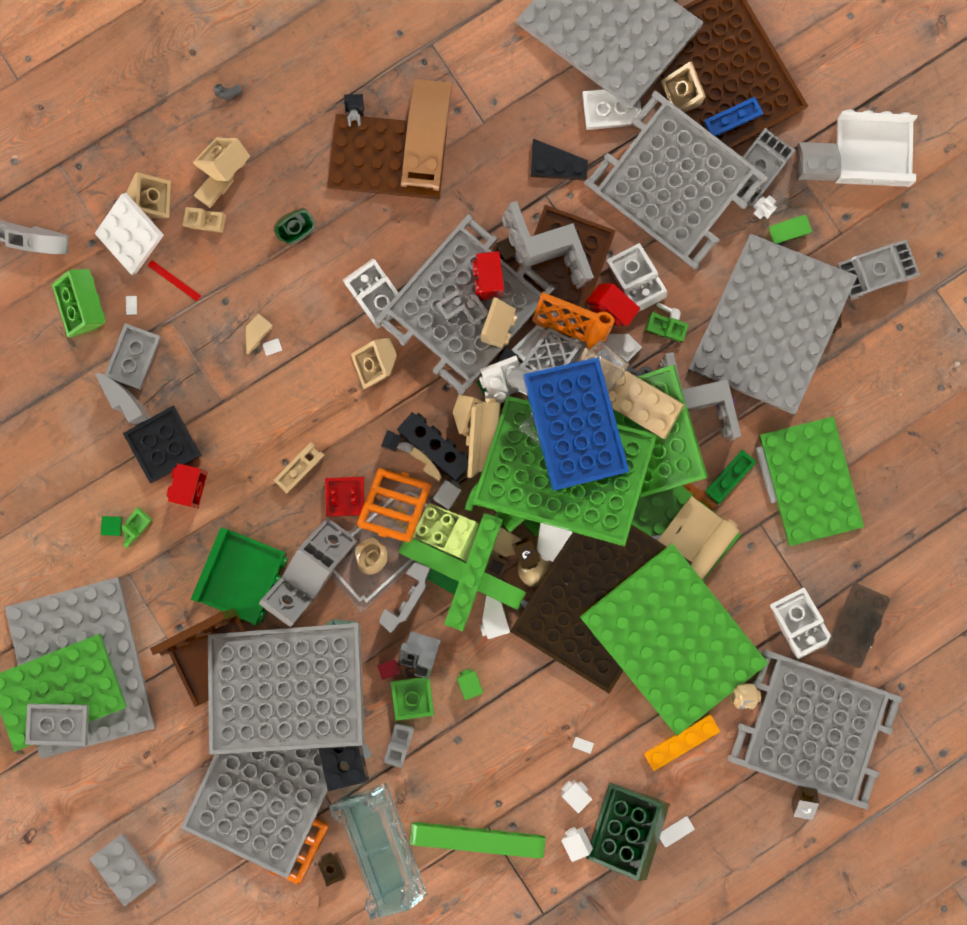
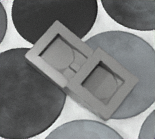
M396 722L383 761L384 763L402 768L415 727Z

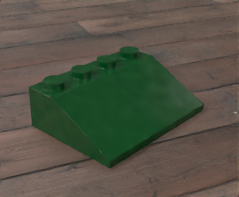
M609 783L591 840L593 849L590 855L586 856V859L637 881L647 880L670 803Z

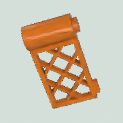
M543 292L532 319L537 326L545 329L550 327L555 331L586 342V346L592 351H600L604 348L614 324L613 316L607 312L594 313ZM543 300L550 302L553 306L547 307ZM562 309H568L571 313L564 314ZM557 311L559 316L553 317L551 312ZM545 313L548 319L538 317V315ZM580 316L588 317L590 320L582 321ZM575 318L577 323L571 324L568 319ZM563 320L566 326H561L557 322ZM581 327L584 334L577 332L575 329Z

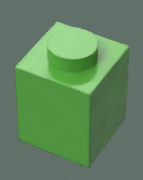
M468 668L459 672L460 676L457 677L465 700L483 694V689L475 670L471 671Z

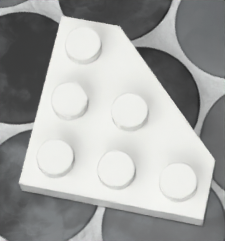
M609 334L604 348L593 352L622 368L642 347L629 334ZM572 337L571 339L573 341L582 345L580 351L574 358V360L578 362L584 349L588 347L586 346V342L580 341ZM569 345L563 346L566 352H573L575 349Z

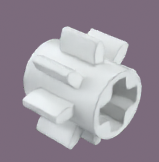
M770 195L767 198L762 196L753 206L756 209L754 214L759 219L763 216L768 219L777 208L773 205L776 200Z

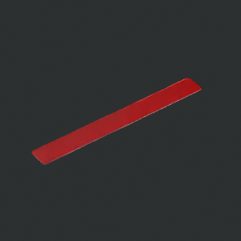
M151 260L148 264V267L195 301L200 299V294L156 262Z

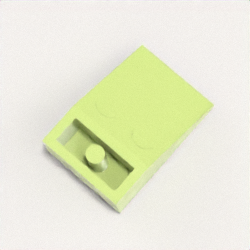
M428 503L413 538L456 559L467 562L480 525L471 519Z

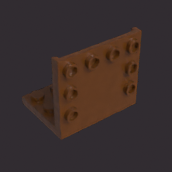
M236 609L217 613L151 647L150 650L153 655H170L194 707H197L209 701L208 635L247 631Z

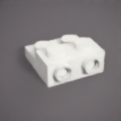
M516 356L480 369L482 377L479 379L483 389L486 388L487 390L484 392L485 398H496L497 402L503 403L506 401L507 396L518 392L519 389L510 385L508 379L510 371L520 367Z

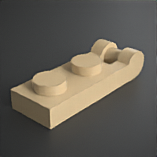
M312 442L273 480L287 494L325 457L322 452H318L315 449L316 446ZM308 454L314 457L310 462L305 458Z

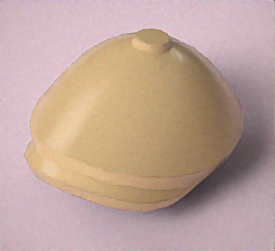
M374 537L360 542L355 549L357 567L364 574L378 573L387 562L385 546Z
M539 556L541 561L532 569H523L519 562L518 575L528 586L537 587L553 562L550 560L545 561Z

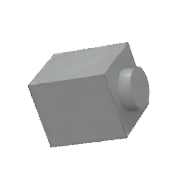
M452 479L450 482L445 480L433 500L450 510L462 492L459 489L461 485Z

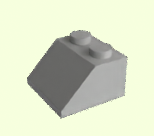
M798 143V180L835 181L841 175V154L837 144Z

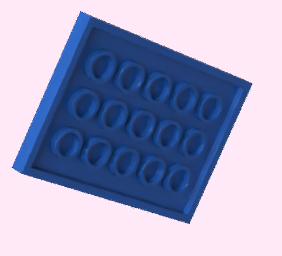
M599 357L522 375L553 491L629 472Z

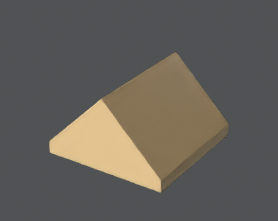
M688 62L661 80L668 101L683 112L700 107L706 97L692 62Z

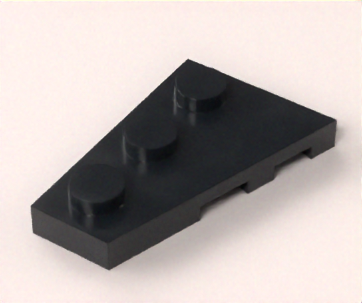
M533 139L530 177L582 181L587 179L588 160Z

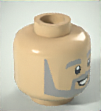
M740 684L730 694L731 703L738 709H754L758 702L761 701V693L754 684Z

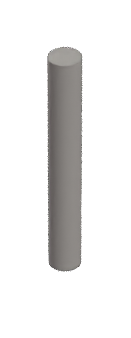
M763 446L757 447L755 449L770 503L778 502Z

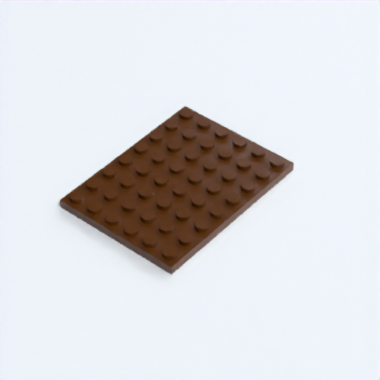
M694 0L683 6V8L703 21V26L663 72L661 77L664 79L688 62L693 63L706 97L700 107L684 112L705 128L703 124L705 119L755 97L763 112L762 116L716 137L733 149L761 134L765 128L770 129L807 109L808 104L747 0Z

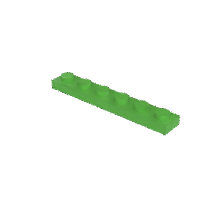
M484 513L444 625L464 631L503 519Z

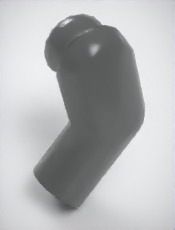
M216 84L213 88L215 95L225 100H231L243 93L239 84L230 89L223 87L222 84Z

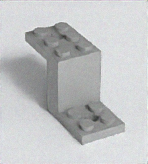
M517 201L509 203L503 214L502 222L504 227L508 228L510 234L509 241L515 247L517 262L521 263L524 268L565 255L564 262L566 267L570 268L572 283L576 285L578 290L585 288L594 276L574 224L572 223L530 237Z
M666 353L660 360L659 369L675 365L679 378L674 353ZM728 380L682 390L688 412L719 405V408H716V414L722 422L723 427L720 428L722 437L726 438V442L741 437Z
M326 518L297 549L282 578L261 599L259 605L291 627L321 593L336 566L355 546L358 539L329 518ZM282 600H288L290 605L285 604Z

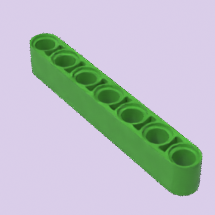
M412 538L411 542L403 541L398 553L460 582L466 563ZM484 573L478 590L517 610L526 593L487 573Z
M413 822L411 823L409 843L415 846L544 858L546 837L536 834Z

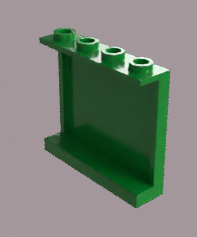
M220 527L190 600L201 602L221 611L236 609L241 619L253 623L252 625H259V622L262 623L267 613L264 612L265 608L259 605V603L281 579L279 574L281 569H285L288 563V553Z

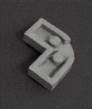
M456 291L436 304V307L446 321L463 311L471 324L475 326L488 316V311L475 294L465 291Z

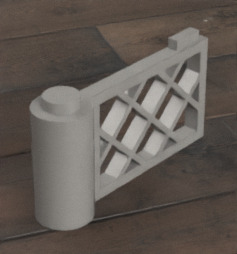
M550 327L547 330L543 329L538 335V343L520 367L510 371L508 375L509 384L527 394L522 375L557 367L554 365V359L563 358V365L570 364L580 351L582 345ZM551 335L557 338L558 342L548 344L547 338ZM569 345L575 349L573 352L565 353L563 346ZM550 348H560L561 354L551 355ZM538 350H547L548 356L538 357ZM550 361L551 367L541 368L540 362ZM530 363H537L538 369L530 370L526 366Z

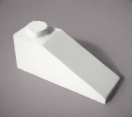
M486 595L482 618L483 624L480 625L482 635H487V638L491 639L510 633L501 602Z

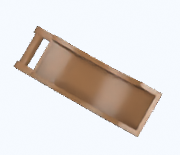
M415 79L406 133L401 187H407V185L433 188V190L439 191L452 83ZM409 172L435 175L434 180L408 178Z

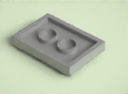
M125 323L104 376L142 390L162 337Z
M27 704L25 744L86 746L88 744L89 705Z
M124 833L90 858L93 865L124 907L158 881Z

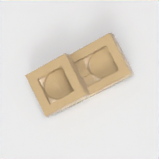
M209 177L198 189L194 197L211 208L219 196L225 194L234 180L231 179L227 182L216 181Z
M186 207L183 226L223 233L226 214L223 212L205 211L201 208Z
M414 447L411 456L426 464L423 472L440 482L442 478L435 465L426 455Z

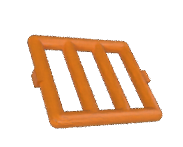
M379 468L361 511L357 526L378 533L383 538L388 536L404 542H411L429 495L431 484L412 478L408 473L402 472V474ZM386 477L422 488L419 499L379 487L382 478ZM376 494L415 505L413 515L410 516L374 505L373 502ZM369 512L409 523L406 534L366 522Z
M315 818L312 824L320 828L314 839L307 835L304 842L310 846L306 856L299 854L296 862L301 864L297 874L291 872L289 877L286 878L295 884L302 882L329 828L328 823L318 818ZM269 871L270 874L274 876L277 875L276 873Z

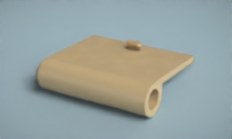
M485 398V401L472 406L470 436H467L466 445L469 446L468 478H472L478 472L483 471L499 422L500 402H497L496 398Z
M691 496L658 541L666 546L673 543L683 557L693 562L691 567L703 580L738 534L739 530L737 529L738 525L731 519H728V521L721 519Z

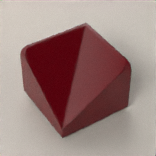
M396 660L377 665L383 680L401 673Z

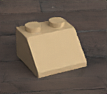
M216 137L193 163L216 181L227 182L234 177V173L246 164V160L250 155L238 138Z
M494 297L481 333V342L502 349L504 344L508 345L511 338V333H508L510 326H515L518 317L515 315L516 309Z

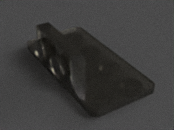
M854 583L826 645L825 654L855 668H861L869 649L874 644L875 634L882 625L881 620L889 604V597L859 583Z

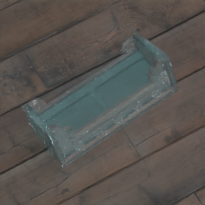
M387 783L341 799L329 806L333 819L339 823L343 822L362 873L369 893L365 903V910L370 920L410 910L427 895Z

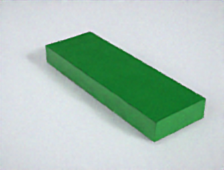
M742 449L704 493L719 505L756 464V461Z

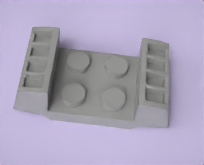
M766 128L743 156L746 161L769 178L747 202L751 208L795 152L794 148L790 147ZM754 175L749 178L738 192L737 196L739 198L743 197L757 179Z
M907 240L869 251L840 262L837 265L839 269L857 275L849 294L850 301L898 282L903 283L912 280L920 275Z
M414 563L406 574L418 580L419 583L412 586L408 593L411 595L408 602L403 601L398 609L400 615L389 609H384L379 623L390 633L402 621H406L427 588L426 580L431 568Z

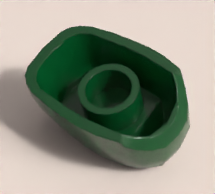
M300 208L282 216L274 224L273 231L280 241L293 244L308 235L315 228L316 224L310 212L306 208Z

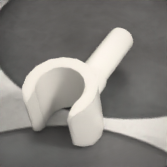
M659 302L657 303V307L670 313L669 319H680L681 313L679 309H671Z

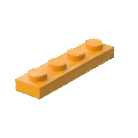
M708 714L694 722L678 736L674 734L643 754L652 770L655 771L721 731L711 714Z

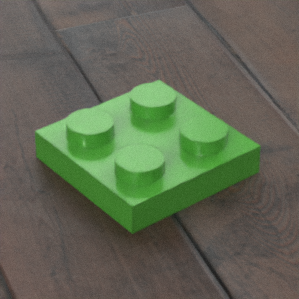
M417 677L391 681L395 721L434 716L430 678Z

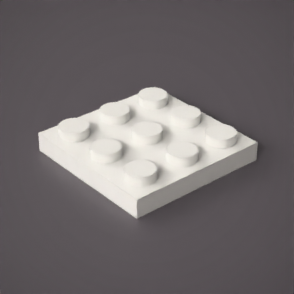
M127 193L120 195L95 232L96 236L131 275L139 271L164 236Z

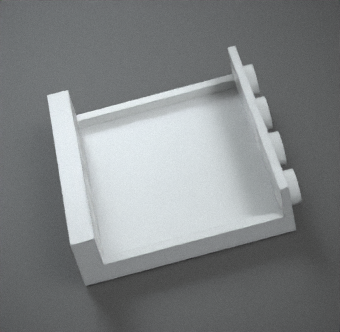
M854 110L842 111L837 117L836 141L841 154V175L835 180V183L910 187L916 182V174H912L913 122L917 119V115H911L909 112L892 114L890 111L874 113L870 110L855 112Z

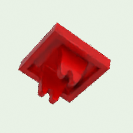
M364 477L325 478L326 517L360 516L365 504Z

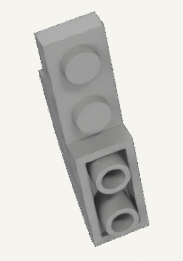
M0 220V241L5 242L7 247L49 254L69 253V235L37 226L28 228Z

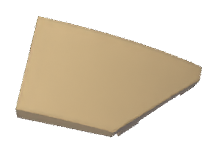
M260 314L255 316L245 328L246 353L248 355L273 328V325Z

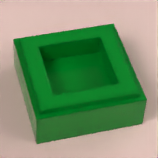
M102 516L101 535L122 536L123 517Z

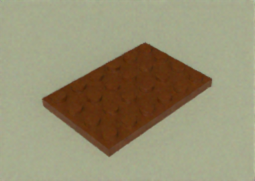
M335 115L328 189L440 200L447 128L439 191L433 190V188L407 185V187H401L408 121L360 116V126H358L357 120H353L351 126H349L348 115ZM409 172L408 178L434 180L435 175Z
M545 205L534 236L573 223L594 278L585 288L578 290L571 281L570 268H567L565 265V255L532 265L531 269L549 285L552 284L556 287L551 296L587 309L589 304L585 301L595 289L616 230ZM526 274L523 276L541 294L545 291ZM544 301L547 307L553 306L550 302ZM562 309L564 314L571 313L568 309ZM557 311L551 312L553 317L559 316ZM545 313L538 315V317L548 319ZM575 318L568 319L571 324L577 323ZM563 320L557 322L561 326H566Z

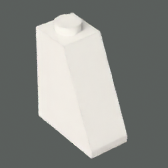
M541 523L536 550L540 553L539 556L545 561L550 560L553 562L572 532Z

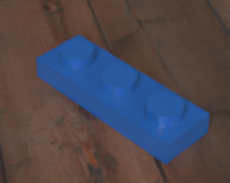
M753 97L705 119L703 124L707 131L717 137L762 116L763 112L756 98Z

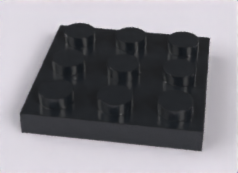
M174 405L123 433L151 484L172 473L173 468L177 467V463L187 465L202 456Z

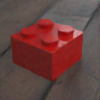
M500 252L476 254V260H472L473 275L478 277V279H475L476 295H480V301L491 300L494 297L498 299L503 298L504 284Z
M613 283L598 284L585 301L590 305L589 309L594 313L607 312L611 314L614 318L613 325L618 327L628 326L641 309Z
M177 463V467L173 468L171 478H173L172 486L168 487L166 494L168 502L199 509L208 472Z

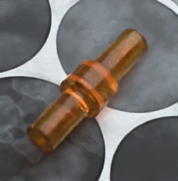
M692 483L682 485L694 495L693 497L696 500L701 501L710 510L714 509L716 504L705 495L706 493L701 488H696Z

